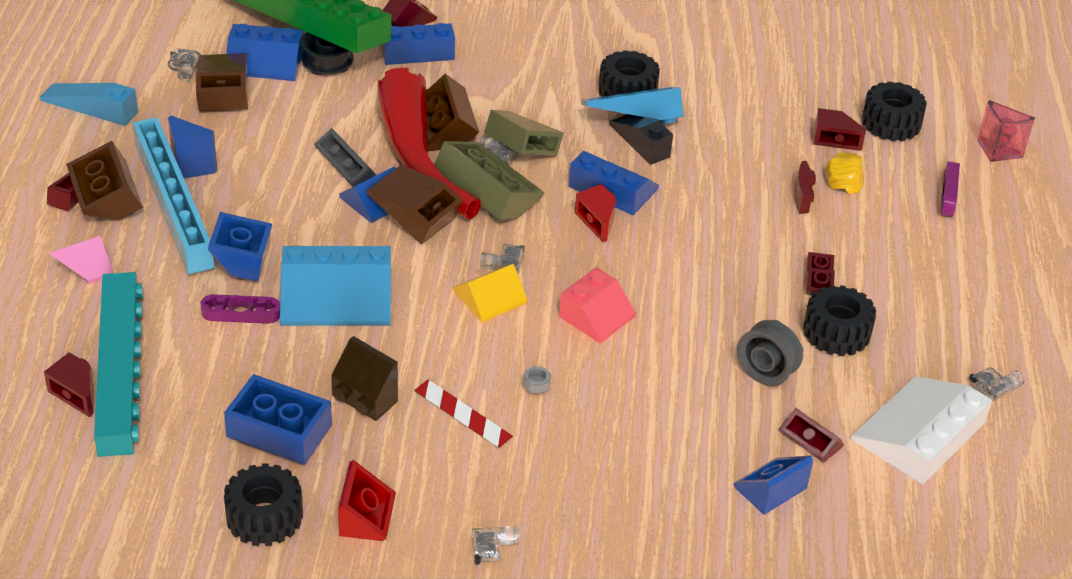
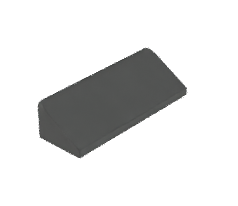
M333 128L314 144L352 186L376 175Z

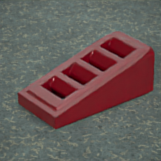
M69 173L47 187V204L49 206L69 211L78 203Z

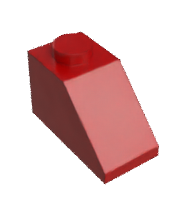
M602 184L576 193L575 214L603 243L608 240L617 203L616 198Z

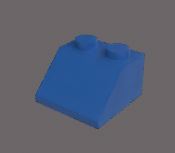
M220 212L208 250L232 276L259 281L269 247L272 223Z

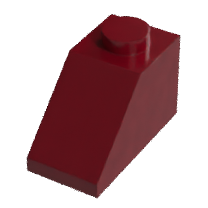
M389 0L382 10L392 14L391 25L397 27L425 25L434 22L438 18L417 0Z
M818 108L814 126L813 145L862 151L866 129L843 111Z
M68 352L44 371L47 391L88 417L94 414L91 366L85 359L78 358Z

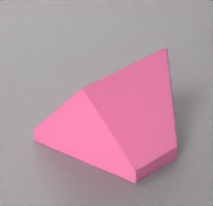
M100 236L49 253L85 278L88 284L102 280V274L114 273Z

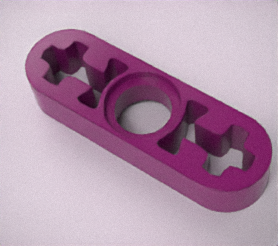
M946 162L942 186L941 215L954 216L958 196L960 163Z
M212 294L205 296L200 302L201 315L208 321L271 324L280 319V302L274 297ZM240 306L248 308L247 310L242 312L234 310L235 308Z

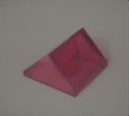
M989 100L977 141L990 162L1023 158L1035 117Z

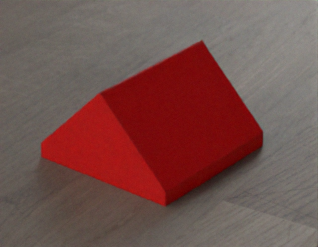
M354 459L349 462L338 506L339 536L383 541L387 538L396 492Z

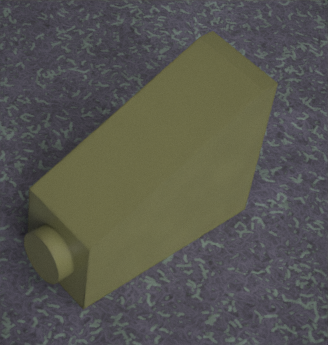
M490 110L484 132L520 154L548 156L558 155L564 134L557 129L503 110Z

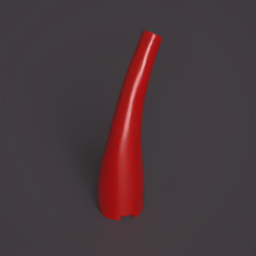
M404 67L386 71L385 77L378 80L377 93L381 119L393 150L404 166L441 181L464 200L458 214L466 219H473L481 208L480 199L465 189L451 183L441 174L429 158L425 78L420 73L418 75L410 73L409 68Z

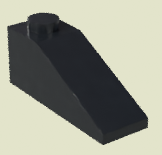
M630 114L609 121V125L650 165L671 157L673 133L660 121Z

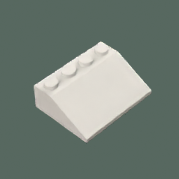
M915 376L852 434L851 440L923 485L985 424L992 399L969 385Z

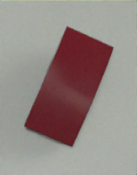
M802 161L800 164L795 188V202L799 214L809 213L811 202L814 201L812 186L816 183V175L810 169L807 161Z
M808 252L806 292L814 293L818 292L822 287L828 288V286L834 285V255Z

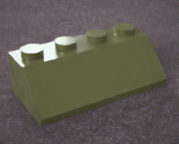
M444 141L434 164L450 182L480 199L481 207L491 212V216L499 221L517 219L542 198L544 191L478 142Z

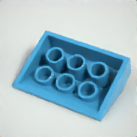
M283 246L280 326H391V246Z

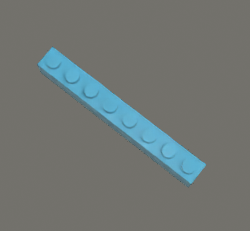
M158 117L132 122L135 146L187 273L192 274L213 269V255L208 250L210 238Z

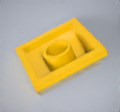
M514 264L494 269L453 287L456 295L482 323L527 304L528 300Z

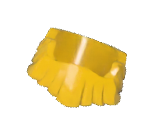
M838 153L832 157L825 167V176L829 187L833 190L844 188L848 194L859 192L864 185L862 157L853 153Z

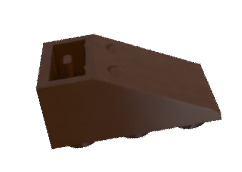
M247 53L199 55L196 71V96L199 111L248 109Z
M404 165L397 167L366 191V194L420 244L426 242L456 218L464 201L445 183Z

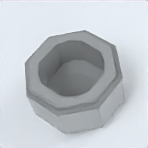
M533 366L525 370L523 386L530 393L541 394L549 390L551 374L544 367Z

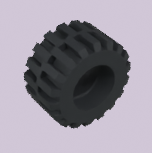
M623 50V52H613V54L607 55L606 59H603L601 62L599 94H601V97L658 89L659 65L657 62H654L652 57H648L644 53H638V51Z
M892 81L878 83V85H873L867 92L862 123L867 131H871V134L879 136L881 139H889L891 141H905L906 138L912 139L921 130L927 101L918 89H914L908 84L905 85L901 82L895 83Z
M830 285L828 288H820L818 292H814L811 295L807 305L803 330L805 337L809 338L808 342L811 345H816V349L827 351V354L831 355L833 353L839 356H845V354L854 355L856 351H863L865 346H868L870 343L876 319V307L873 306L872 300L867 299V295L863 292L859 293L857 289L846 288L843 285H840V287Z
M262 463V466L256 467V465H251L248 470L241 469L237 472L238 476H232L229 479V485H226L224 489V504L228 529H231V534L235 538L240 536L241 542L247 543L250 541L253 546H259L260 543H265V546H271L272 542L277 541L281 543L285 541L286 536H293L295 529H299L301 519H303L302 489L298 478L292 476L290 470H281V466L276 464L271 467L269 463ZM262 503H271L267 506H256Z

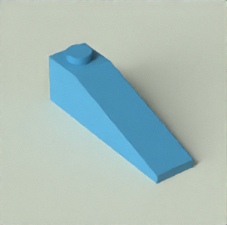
M53 83L40 96V101L126 126L138 113L136 90L116 83Z
M675 86L581 100V105L662 120V123L677 122L676 118L684 117L681 88Z

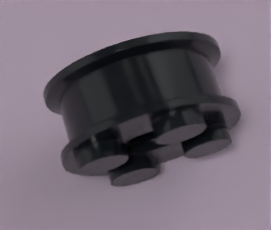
M308 32L301 39V46L304 50L302 63L312 74L343 73L348 71V68L354 61L352 51Z

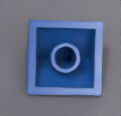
M172 115L169 116L171 150L183 178L216 173L218 170L214 131Z
M391 167L339 193V197L370 223L388 215V213L366 194V191L395 170L396 167Z
M812 456L778 457L733 484L736 490L765 515L807 489L813 459Z

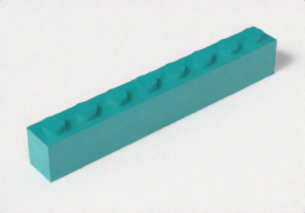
M136 272L102 274L94 429L97 457L134 454V442H139L140 440L139 425L135 424V420H140V405L135 403V399H141L140 382H136V378H141V363L137 361V358H142L141 341H137V338H142V322L138 321V319L143 318L142 302H138V300L143 299V283H137Z

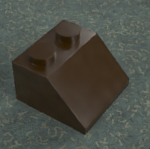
M352 336L331 375L332 395L337 400L355 408L360 414L377 421L398 402V362Z

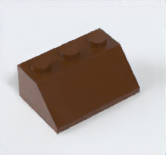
M445 73L426 90L428 151L441 150L444 141L469 142L479 133L465 87Z
M113 141L66 164L84 215L120 220L143 208L127 162Z

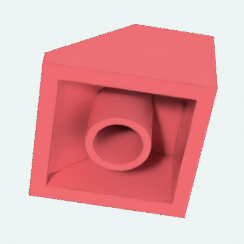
M595 267L561 293L559 317L600 344L634 318L636 314L617 279L598 267Z

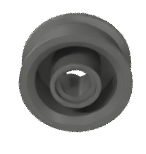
M762 320L756 323L750 331L739 339L737 344V357L740 365L752 379L763 385L777 386L784 383L790 374L794 373L801 366L803 361L804 349L798 337L789 327L778 320Z

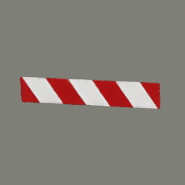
M426 380L414 390L498 448L513 437V435L430 380Z

